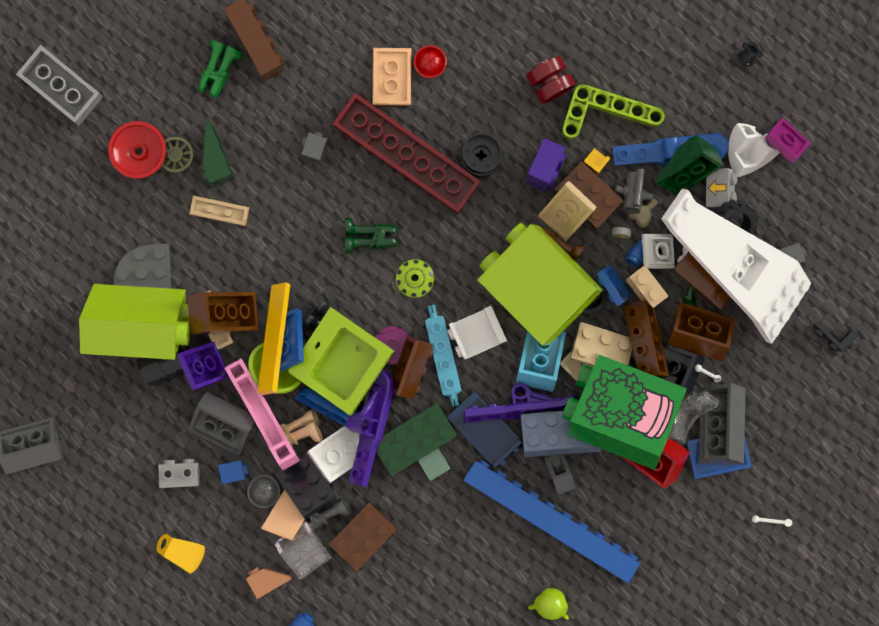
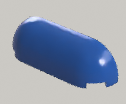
M310 387L302 389L295 397V400L347 428V421L351 415H348ZM356 408L352 415H356L358 412H361V410L359 408Z

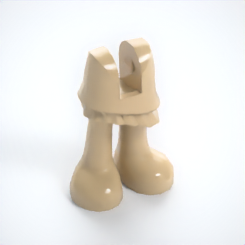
M313 409L307 411L302 417L286 425L283 423L280 425L291 446L292 444L298 445L297 440L305 437H311L315 442L323 441L318 427L320 425L319 420Z

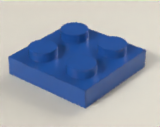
M612 265L596 273L599 284L607 289L608 297L613 304L616 303L619 306L632 297Z

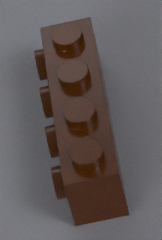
M645 300L625 306V319L628 322L629 338L633 347L632 354L637 369L659 378L668 377L669 374L655 307L652 308L648 301Z

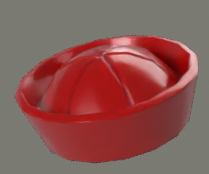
M428 45L422 47L414 57L416 71L425 78L438 77L444 72L447 65L445 53L436 46Z

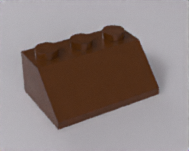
M407 335L392 376L394 394L414 399V396L418 394L420 379L424 377L427 370L425 366L427 359H430L433 353V344Z

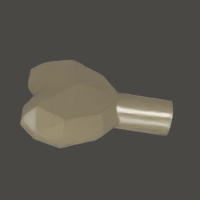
M653 198L646 205H641V212L639 214H628V216L636 220L639 227L645 228L651 221V210L658 204V201Z

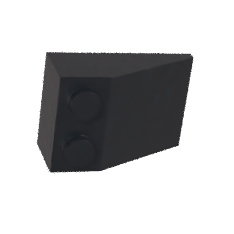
M662 342L669 376L661 379L687 388L686 393L691 395L700 373L695 370V366L698 364L702 366L705 359L692 352Z

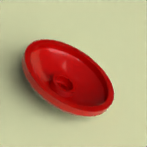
M142 121L129 122L119 127L112 135L108 147L109 158L114 168L122 175L134 179L146 178L153 175L162 166L166 157V143L162 134L153 125ZM139 148L143 150L141 155L136 154V150Z

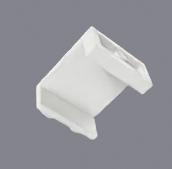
M492 306L484 308V310L457 322L450 323V329H447L451 340H456L458 346L455 347L459 358L463 356L464 360L507 341Z

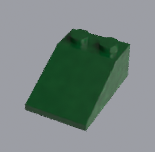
M208 121L205 128L204 171H202V175L207 184L217 187L235 178L214 126Z
M698 135L690 137L677 149L656 179V183L676 195L682 189H689L724 166L717 147Z

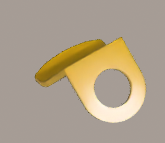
M164 534L157 543V552L191 574L200 565L205 553V546L172 538L170 535ZM166 539V545L161 549V543Z

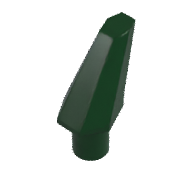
M688 287L686 296H682L685 304L696 307V299L693 298L695 290Z

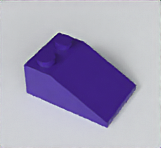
M215 342L176 354L191 390L211 386L229 377Z

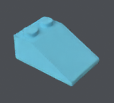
M527 331L516 384L523 383L529 387L553 392L557 381L566 332H562L550 345L542 346Z

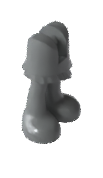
M334 483L330 484L329 486L337 497L336 500L340 499L342 496ZM342 499L319 514L317 511L309 517L311 522L306 523L299 531L301 534L311 532L316 528L323 527V524H328L327 519L335 515H351V510Z

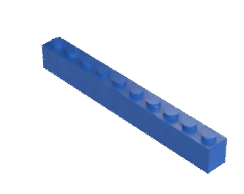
M483 460L473 463L463 481L629 583L640 565L637 562V556L629 551L627 554H624L620 551L621 546L613 541L608 544L604 541L605 537L596 531L592 534L587 530L589 528L587 525L580 521L576 524L571 520V515L564 511L560 514L554 510L555 505L547 500L545 503L538 500L539 495L531 490L528 493L523 491V485L515 480L512 483L505 479L507 475L499 470L496 472L489 469L491 465Z

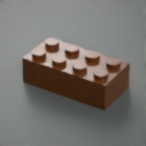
M239 0L224 8L263 81L265 82L283 72L282 66L285 65L278 51H273L276 47L269 34L265 36L264 33L267 31L260 18H255L257 13L250 1L246 2V0Z
M203 292L187 295L191 334L243 333L259 330L255 292Z

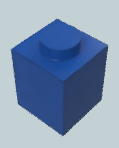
M243 460L218 465L222 484L247 479L246 475L249 474L247 463L243 464Z

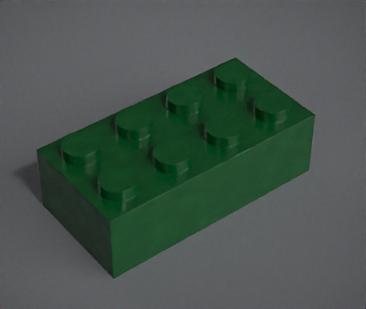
M438 403L385 434L376 452L390 475L393 476L457 437V434Z

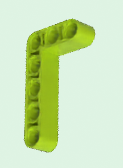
M579 85L574 91L562 128V135L567 140L577 138L587 107L650 127L661 125L665 115L657 107L588 85ZM580 90L585 91L587 98H579L577 92ZM596 97H604L605 104H597ZM621 102L624 106L623 110H616L614 103ZM574 108H578L581 110L582 115L575 117L571 111ZM639 108L642 115H633L632 109ZM653 113L658 114L660 121L653 122L650 115ZM572 126L575 128L576 133L569 135L566 132V128Z

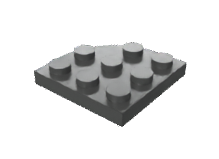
M170 244L144 245L131 250L119 262L115 270L113 285L172 289Z

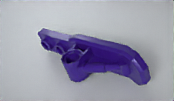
M382 370L372 384L368 400L361 412L348 418V430L359 434V443L349 483L368 486L376 449L383 437L393 396V379L388 371Z
M517 383L511 391L510 405L498 406L497 404H490L483 408L478 406L468 407L464 410V423L521 419V414L564 411L569 398L572 397L579 400V396L572 394L564 398L559 397L555 399L545 394L531 391L523 383ZM522 392L524 396L518 397L515 393Z

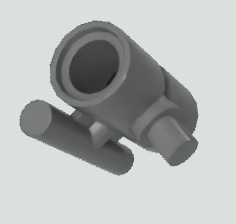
M637 169V172L627 173L626 185L615 186L614 192L624 197L623 211L625 213L639 214L642 201H652L653 193L643 189L645 180L644 169Z

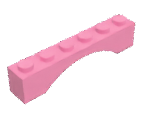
M239 359L225 367L226 372L251 413L280 468L285 470L299 462L300 460L264 396L257 393L258 386L252 380L243 360Z

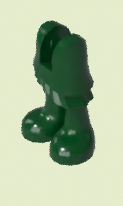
M345 218V235H373L372 238L345 237V254L351 253L357 247L369 246V250L373 248L377 250L398 246V240L385 239V233H398V227L383 223H377L375 226L356 225L351 218Z

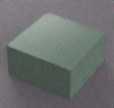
M439 448L418 460L430 481L451 469Z

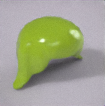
M556 588L545 589L536 597L534 603L528 607L529 610L536 609L545 619L556 620L562 616L566 620L569 619L566 614L568 604L563 592Z

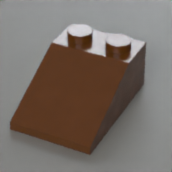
M689 251L673 269L711 306L721 310L731 298Z

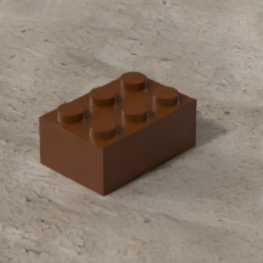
M582 161L554 191L557 194L569 181L597 207L585 220L595 231L623 202Z
M680 302L674 315L668 345L723 362L730 347L736 319Z
M369 502L333 539L329 546L357 572L397 530V527Z

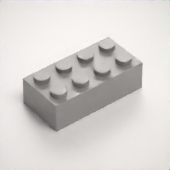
M41 45L16 74L78 126L103 98L98 91Z

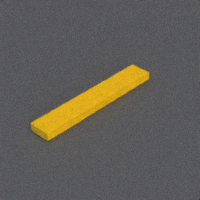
M287 282L271 286L257 392L260 395L277 393L290 284Z

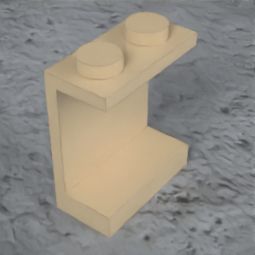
M645 265L625 280L641 301H648L652 308L668 297L667 293Z

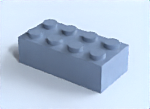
M564 411L521 414L524 458L601 452V449L567 436L570 422L562 419Z

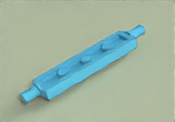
M432 305V308L428 306L430 318L425 320L430 343L433 344V356L442 394L450 397L451 407H454L455 404L459 406L457 394L462 389L444 316L437 315L436 305Z

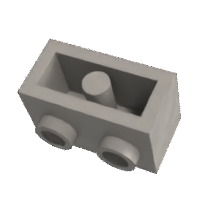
M183 459V463L175 464V460H164L163 464L158 465L159 488L200 486L199 462L194 463V459Z

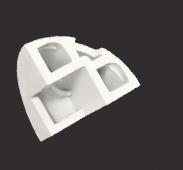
M741 123L736 124L728 145L730 166L732 170H735L737 177L756 171L780 153L765 139L767 134L761 135L756 132V127Z

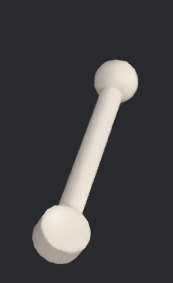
M701 365L695 366L697 372L701 371L712 377L714 382L722 380L720 375L710 373L703 369Z
M757 515L752 517L754 523L784 524L787 527L792 525L790 519L759 518Z

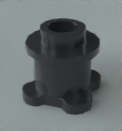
M744 42L742 45L744 50L738 53L737 58L741 65L750 67L753 66L756 57L761 58L763 56V52L759 50L756 43Z

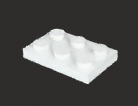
M344 426L307 451V454L328 484L353 467L359 443V434L349 431Z

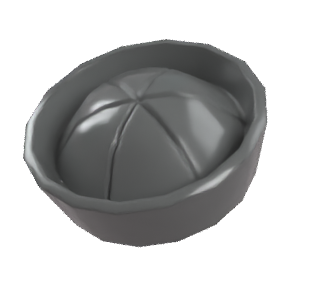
M269 475L256 476L247 487L248 499L258 508H269L278 501L280 486Z

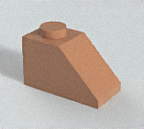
M258 567L248 572L250 576L246 578L257 599L292 579L289 574L267 568L260 570Z

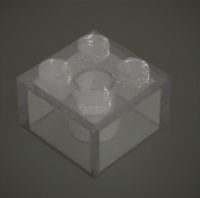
M307 521L302 523L292 541L282 537L274 543L281 557L300 580L332 558L325 544Z

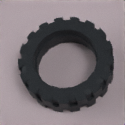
M730 200L728 203L724 202L721 207L718 206L715 209V214L726 220L735 214L742 213L743 222L741 229L755 235L754 231L758 227L756 224L758 217L756 212L741 200Z

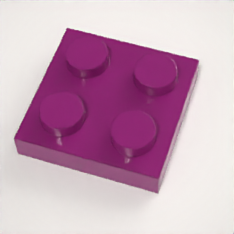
M784 118L765 136L769 144L775 147L792 164L810 145V142Z

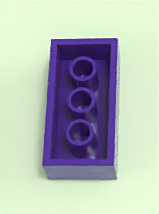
M544 138L527 175L525 184L545 193L547 188L551 190L567 155L564 153L565 147Z

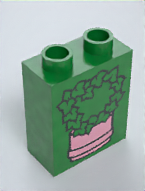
M599 354L594 367L584 364L576 382V386L584 388L580 400L570 397L564 409L562 419L570 422L567 436L655 470L687 388Z

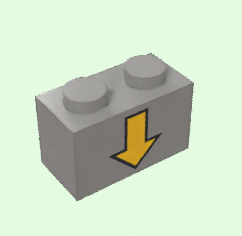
M722 168L707 176V208L716 209L718 206L721 207L724 202L728 203L730 200L737 201L735 193L737 175L735 170Z

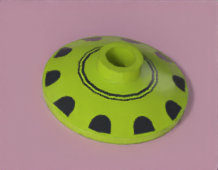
M409 260L399 267L396 274V283L399 290L406 296L421 297L431 290L434 283V274L431 267L424 261ZM414 274L418 275L419 277L418 281L416 282L411 280V277Z

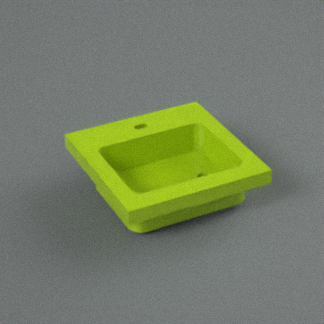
M330 307L303 348L304 362L291 367L288 372L348 415H352L390 359L394 350Z

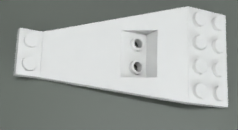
M682 189L662 217L663 222L677 240L751 318L764 340L768 343H773L785 323L789 320L794 309L799 305L806 291H808L811 282L797 260L696 203L690 192Z

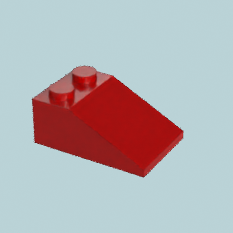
M667 439L655 470L628 459L625 460L665 489L678 479L690 452L677 442Z

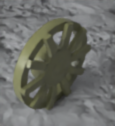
M181 137L166 139L165 143H168L170 149H166L168 154L165 159L169 158V161L165 165L163 163L162 167L174 173L186 170L193 161L194 153L192 146ZM176 140V146L173 147L170 141ZM179 141L186 143L181 148L178 147ZM188 146L190 151L183 152L182 150ZM186 154H190V159H187L183 156ZM181 160L187 161L188 163L185 166H183ZM171 162H173V169L167 167ZM177 162H178V163L180 164V166H181L180 169H176V163H177Z

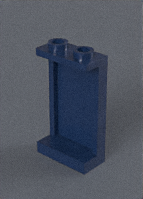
M474 391L447 418L494 468L496 466L501 468L508 461L506 457L511 452L515 454L522 448L520 444L523 441L502 419L464 423L465 409L471 406H478L479 408L488 406Z

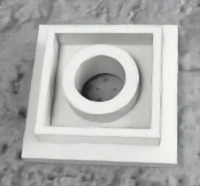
M642 234L643 264L647 269H674L673 234ZM659 247H660L661 250H662V254H661V255L658 253V248H659Z

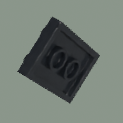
M306 452L298 457L299 462L285 470L280 469L274 473L304 519H307L337 499L335 493Z

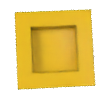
M594 148L583 163L593 173L598 175L610 160V157H605Z

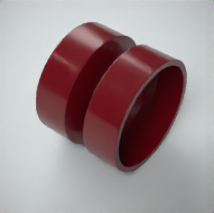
M561 56L541 62L526 74L531 87L543 85L535 93L541 105L564 95L576 86L571 74L559 76L567 68Z

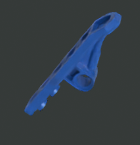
M720 133L698 135L717 147L721 159L728 152V140ZM693 136L662 138L646 144L612 147L614 166L654 163L661 166L667 165L680 145Z

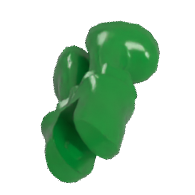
M211 39L210 47L212 48V54L206 70H203V74H201L198 91L204 93L209 82H213L214 84L209 96L216 98L228 80L226 78L230 73H227L232 61L234 59H241L244 53ZM225 51L222 63L218 71H215L217 63L222 53Z

